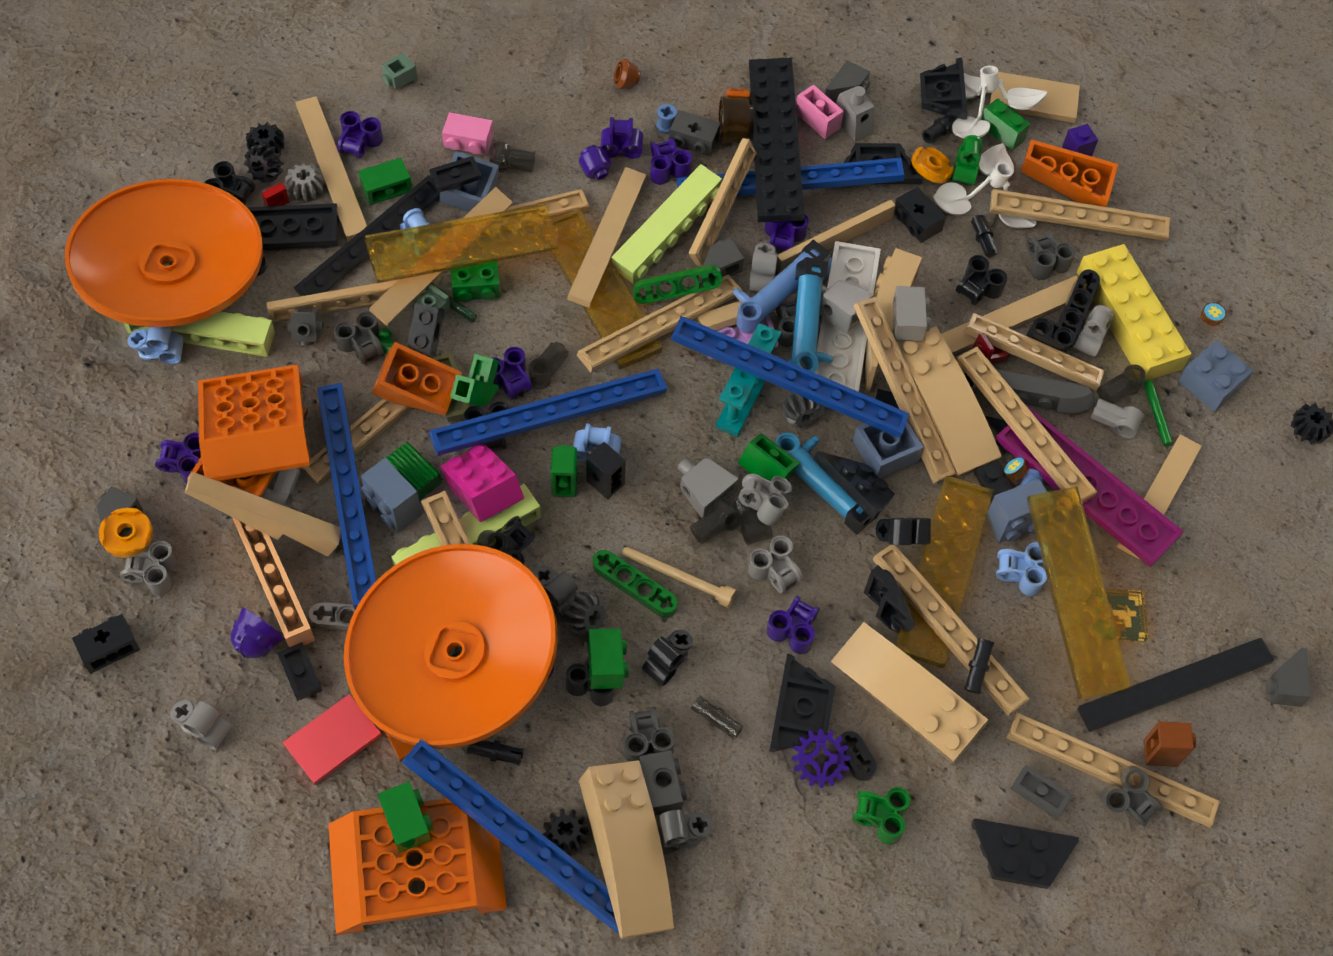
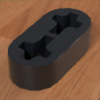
M854 731L844 732L841 735L843 739L839 743L841 746L845 745L846 740L850 743L855 742L853 748L855 754L850 747L844 751V754L851 756V760L844 761L857 780H870L876 771L877 764L857 733ZM858 758L863 765H869L868 773L864 770H858L860 765Z

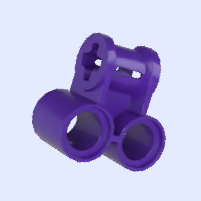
M346 111L340 116L343 133L338 141V152H349L355 154L357 158H362L367 146L377 147L383 142L381 124L378 119L368 117L361 121L360 115L355 111Z
M610 117V126L602 130L600 147L605 149L609 158L618 156L620 152L627 158H638L642 155L643 133L639 129L633 128V118H629V120H615L614 117Z
M673 138L658 144L655 142L650 143L652 155L650 179L653 183L658 185L665 184L669 181L670 175H673L675 178L690 176L692 155L689 151L684 149L677 150Z
M804 213V221L765 222L764 231L767 235L771 236L769 244L773 245L775 249L782 251L792 248L794 242H800L805 239L809 218Z
M510 347L504 352V360L491 357L499 360L496 371L498 373L495 374L493 384L502 387L508 399H514L515 395L524 390H532V383L525 372L526 358L524 350L519 347Z
M193 432L188 434L183 442L163 440L160 444L162 449L160 457L155 462L156 468L169 473L179 472L183 481L187 484V478L192 472L187 471L194 468L201 457L200 448L193 450L196 447H200L199 433Z
M796 596L787 612L776 610L770 615L766 629L768 637L776 642L789 638V646L793 652L797 654L808 653L811 650L815 637V631L811 625L816 619L820 608L817 606L812 607L801 601V597ZM781 623L785 628L778 629L773 624ZM804 636L807 638L808 641L802 642L799 641L796 637Z

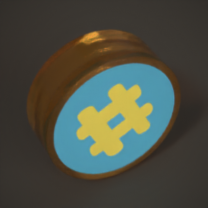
M1215 302L1207 303L1201 311L1202 320L1210 326L1222 324L1226 317L1225 308Z
M1016 457L1005 465L1003 472L1009 480H1018L1028 472L1029 464L1024 458Z

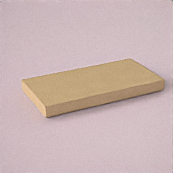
M998 72V79L1003 80L1006 93L1013 88L1047 91V96L1031 109L1019 110L1010 107L1017 114L1075 123L1080 85ZM998 86L996 91L990 94L989 104L996 99H1000V101L1009 106L1008 99H1004Z

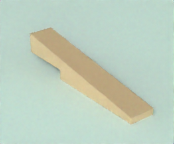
M195 472L189 475L185 489L186 494L276 540L284 534L327 557L339 545L341 533L339 526Z

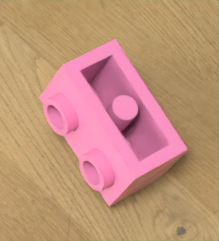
M814 84L797 95L796 114L821 137L826 139L841 129L844 111Z
M450 112L442 131L445 148L482 155L488 154L494 136L493 120Z

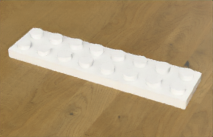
M835 241L827 288L829 289L836 281L841 280L874 294L881 249ZM822 317L816 351L832 355L834 359L832 363L819 362L818 369L814 372L858 392L867 341L866 333L860 321L846 334Z

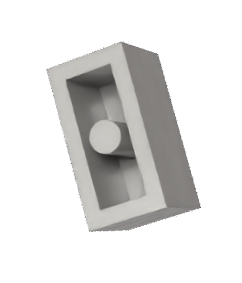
M896 286L893 296L895 340L923 341L925 332L930 331L931 320L930 317H926V312L929 311L930 299L925 297V287Z

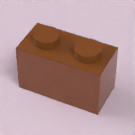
M1158 721L1143 740L1145 763L1151 766L1178 767L1196 747V735L1192 733L1191 723Z

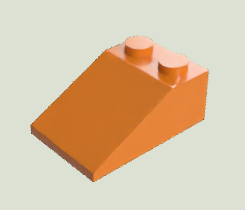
M394 342L387 353L371 393L394 404L446 415L452 400L450 396L456 374L461 375L462 372Z

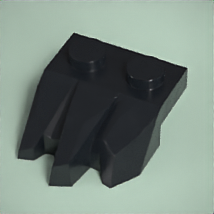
M877 565L870 572L864 594L879 606L876 617L884 625L898 634L900 633V628L905 632H909L915 626V623L906 606L899 585L891 572L886 569L883 570Z

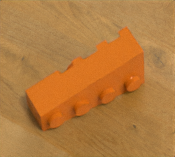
M1031 139L1020 172L1078 203L1106 207L1119 164Z

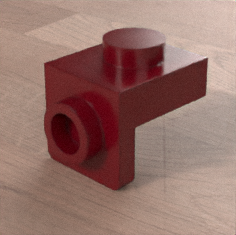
M984 333L978 335L971 348L978 347L991 364L1005 362L1009 357L1008 352L992 346Z

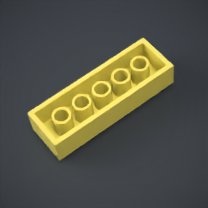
M1125 244L1083 256L1077 274L1079 276L1082 271L1090 269L1099 275L1100 282L1093 301L1096 306L1103 305L1112 310L1114 315L1109 328L1141 382L1143 383L1184 369L1192 353Z

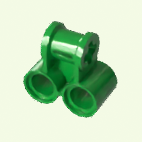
M966 136L962 145H959L952 181L974 186L983 148V140L979 136Z
M901 787L891 788L886 797L867 791L858 792V807L856 813L853 814L852 820L859 825L878 828L877 835L883 843L888 845L897 843L905 830V821L902 816L910 804L909 793ZM890 799H898L903 806H893ZM885 825H894L898 832L895 834L888 832Z

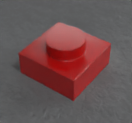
M282 182L261 193L265 206H284L290 203L287 190Z

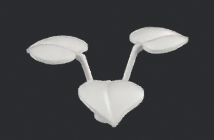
M995 66L981 68L980 78L964 73L966 99L974 98L976 95L981 96L977 118L967 116L966 120L958 118L952 125V131L961 138L969 135H976L980 138L985 136L990 130V123L981 120L986 93L995 92L998 86L1004 99H1008V105L1019 110H1027L1037 106L1047 96V91L1013 88L1006 93L1003 80L998 79V68Z
M1004 143L989 148L981 155L978 165L979 170L982 174L988 176L981 185L971 194L966 195V190L961 185L953 182L945 183L939 187L933 196L936 205L950 215L961 216L968 213L971 209L969 199L973 198L988 183L994 188L1003 187L1004 191H1008L1010 185L1008 179L1014 173V165ZM999 214L1000 219L1006 225L1013 228H1032L1036 225V220Z

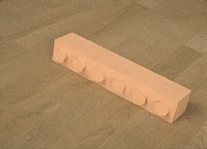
M232 517L288 647L301 642L303 645H307L315 641L310 625L270 536Z

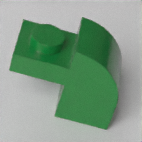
M474 354L469 376L465 377L456 374L450 398L477 406L489 403L498 389V385L493 384L499 360Z

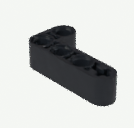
M1090 269L1081 272L1071 288L1057 323L1044 317L1038 318L1033 322L1026 336L1067 353L1077 338L1098 288L1100 278L1097 272ZM1085 283L1087 284V286H1086L1087 289H1086V290H1085V289H1082V288L1084 287ZM1074 300L1080 302L1081 305L1076 304ZM1066 320L1072 321L1074 325L1069 324ZM1036 329L1041 330L1044 334H1039ZM1058 339H1062L1066 344L1060 343Z

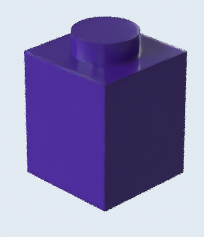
M1084 124L1068 130L1062 148L1092 156L1098 138L1090 126Z

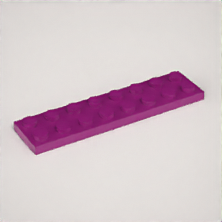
M1028 406V409L1097 491L1096 496L1077 506V508L1149 567H1152L1181 537L1184 531ZM1010 426L1005 427L995 440L1016 458H1022L1024 460L1023 463L1027 467L1039 471L1044 481L1068 499Z

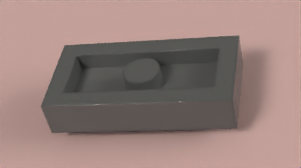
M1028 765L1024 766L1010 788L1056 819L1060 817L1073 794Z

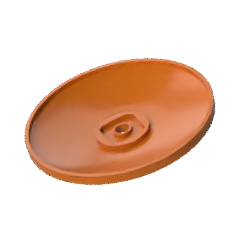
M159 179L140 182L106 195L80 216L71 229L65 246V265L68 276L80 298L91 308L108 318L143 327L184 325L205 319L222 311L248 290L259 272L263 257V243L258 223L250 210L240 200L215 186L184 179ZM167 262H173V264L169 266L163 265Z
M474 544L443 545L421 551L404 559L385 572L370 587L358 604L351 618L344 644V668L347 683L355 701L369 720L383 732L401 742L415 746L422 739L432 748L445 749L466 746L485 740L507 728L521 717L544 688L556 657L557 623L549 597L537 577L520 561L504 552ZM462 647V652L459 656H449L451 649Z

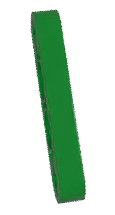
M707 265L639 280L633 286V298L637 303L646 304L715 289L722 283V272L715 265ZM709 273H713L715 276L714 281H710V278H708ZM698 275H701L702 284H699ZM686 277H692L696 282L693 286L686 287L682 284V281ZM663 282H669L673 287L670 291L663 292L659 286ZM652 285H655L657 294H653ZM640 288H644L647 291L645 296L639 293Z
M600 550L594 554L593 570L599 576L662 618L672 617L676 613L677 598L673 593L608 550ZM599 560H608V565L599 566ZM620 572H628L632 578L627 582H622L617 576ZM646 585L652 589V593L648 596H642L638 593V589ZM661 602H670V607L661 608Z

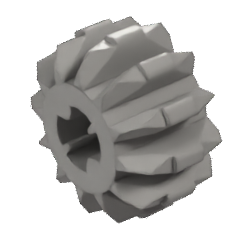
M303 162L302 166L295 164L294 169H288V176L285 177L288 193L294 195L296 200L303 198L307 201L310 197L316 199V194H322L323 187H325L322 171L320 168H316L313 163L309 166L305 162Z

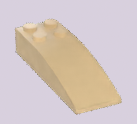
M895 248L892 257L887 256L883 267V274L880 273L878 277L877 288L873 297L877 298L893 335V296L896 286L914 287L922 260L920 256ZM867 338L864 378L865 391L870 393L879 372L880 364Z
M937 326L930 328L929 332H925L923 341L901 340L897 342L957 477L1001 459L1002 456L983 411Z
M865 622L862 623L830 661L953 764L957 762L988 724V719Z
M640 761L588 767L579 779L620 938L625 939L673 930L672 905L664 855Z

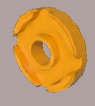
M919 147L912 155L911 162L913 167L925 179L942 184L952 177L954 172L953 166L950 167V161L947 156L932 147L923 149V147Z
M128 507L111 512V515L107 519L105 517L101 522L98 531L99 540L105 550L115 557L122 558L136 556L143 552L151 543L153 537V528L149 518L142 511ZM122 529H133L132 533L129 536H119V533Z

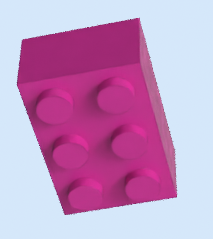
M484 443L472 447L469 451L458 457L451 458L440 466L450 491L480 523L524 499L516 474Z

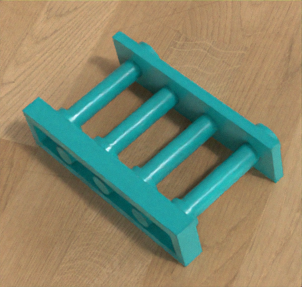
M759 323L748 345L771 354L781 336V332ZM735 368L719 397V401L726 403L716 422L715 428L738 437L767 381Z

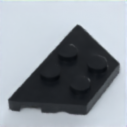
M957 58L956 63L946 67L945 64H942L935 69L920 73L922 109L966 120L967 104L963 58Z
M855 143L851 154L844 161V163L901 158L904 181L875 184H922V175L916 172L910 157L905 154V150L900 143Z
M817 451L813 458L873 520L878 517L879 513L885 509L895 495L888 487V484L884 480L879 479L872 472V468L865 463Z
M787 654L769 752L792 748L794 745L800 746L802 743L799 737L809 738L808 730H811L814 735L818 734L819 728H822L823 734L827 735L835 686L826 679L820 678L811 668H805L798 663L791 654Z
M975 818L971 825L973 830H976L981 843L980 849L988 861L987 867L992 879L1043 889L1050 887L1079 841V837Z

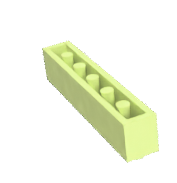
M700 164L611 257L612 268L633 284L638 279L644 278L649 267L653 263H658L666 249L673 247L678 241L679 236L691 228L693 221L706 212L708 205L715 198L722 183V178Z
M221 311L196 322L172 326L171 332L183 336L184 343L268 357L275 336L272 320L264 317L256 318L245 316L241 313L232 314ZM124 323L129 334L138 329H149V327Z
M525 483L520 486L524 496L523 500L481 523L470 511L459 519L470 544L478 545V536L484 530L500 532L503 526L515 516H519L522 519L521 523L524 526L541 518L540 505ZM436 533L425 535L417 543L399 549L395 555L391 556L393 566L416 553L441 546ZM495 536L490 539L489 546L496 543Z

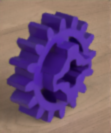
M822 728L818 729V734L816 735L811 730H808L809 738L806 739L800 736L801 746H793V749L798 751V755H793L792 760L799 763L793 767L794 771L802 770L800 779L810 778V786L815 781L819 782L820 788L824 787L825 781L834 786L833 778L837 777L842 780L841 770H849V767L844 764V761L851 760V756L844 754V751L849 747L848 745L841 746L839 744L843 739L841 736L833 738V730H829L827 735L823 734ZM816 740V746L810 752L804 753L805 748ZM826 741L835 745L838 752H831L826 747ZM820 745H822L824 755L829 756L828 759L824 760L822 770H820L818 761L813 759L814 756H818ZM804 763L811 764L816 768V775L809 772ZM838 763L836 769L830 774L826 775V770L828 769V767L831 764Z

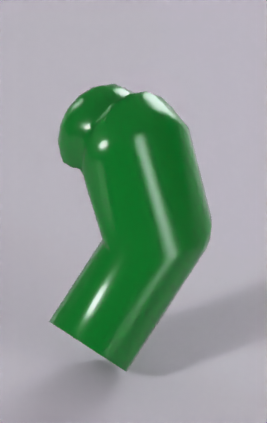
M381 329L378 332L377 338L384 353L387 354L394 344L391 337L392 333L388 329Z

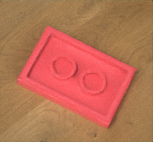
M348 694L282 743L313 784L317 785L382 735L352 696Z

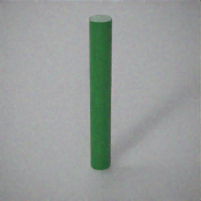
M1148 380L1144 382V386L1163 446H1171L1173 441L1153 380Z

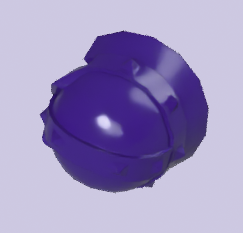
M243 607L238 619L234 621L230 635L234 649L244 658L264 657L275 645L285 640L268 623Z

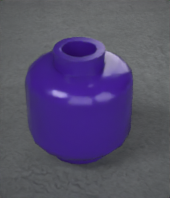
M591 145L581 151L579 164L587 178L602 180L608 176L612 163L604 148Z

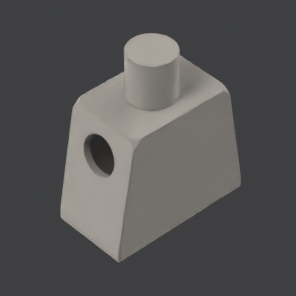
M856 86L840 93L836 101V105L844 111L841 125L854 142L873 134L875 108L865 95V89L861 86Z
M841 280L836 281L829 289L822 285L820 316L847 334L860 321L853 305L857 302L873 298L874 294Z
M685 458L677 467L684 474L681 478L680 489L702 519L737 491L738 478L709 458H704L697 465L688 458Z

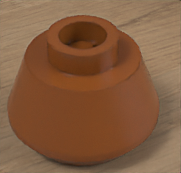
M623 59L618 62L615 68L614 84L619 89L633 87L640 80V71L628 59Z

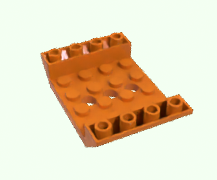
M298 364L198 380L199 446L205 477L220 482L228 479L310 466L301 393L303 379L302 371Z
M447 798L423 801L424 804L419 807L422 815L428 813L433 830L429 831L431 841L401 853L398 852L382 807L352 811L329 823L336 935L364 932L365 925L470 909L478 908L479 914L507 910L499 839ZM412 853H419L423 856L421 863L417 866H411L407 863V858ZM416 880L425 883L424 891L419 894H413L409 891L411 883Z

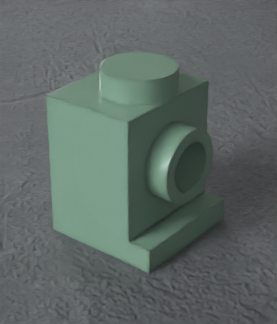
M404 53L381 65L383 72L381 77L387 87L392 86L397 90L411 81L414 83L418 81L416 66Z
M432 284L412 304L413 312L415 303L445 309L444 316L451 310L449 296Z

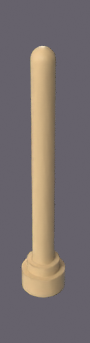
M625 547L622 550L623 556L716 597L715 600L719 601V604L726 608H730L735 599L737 589L728 585L719 588L632 548Z

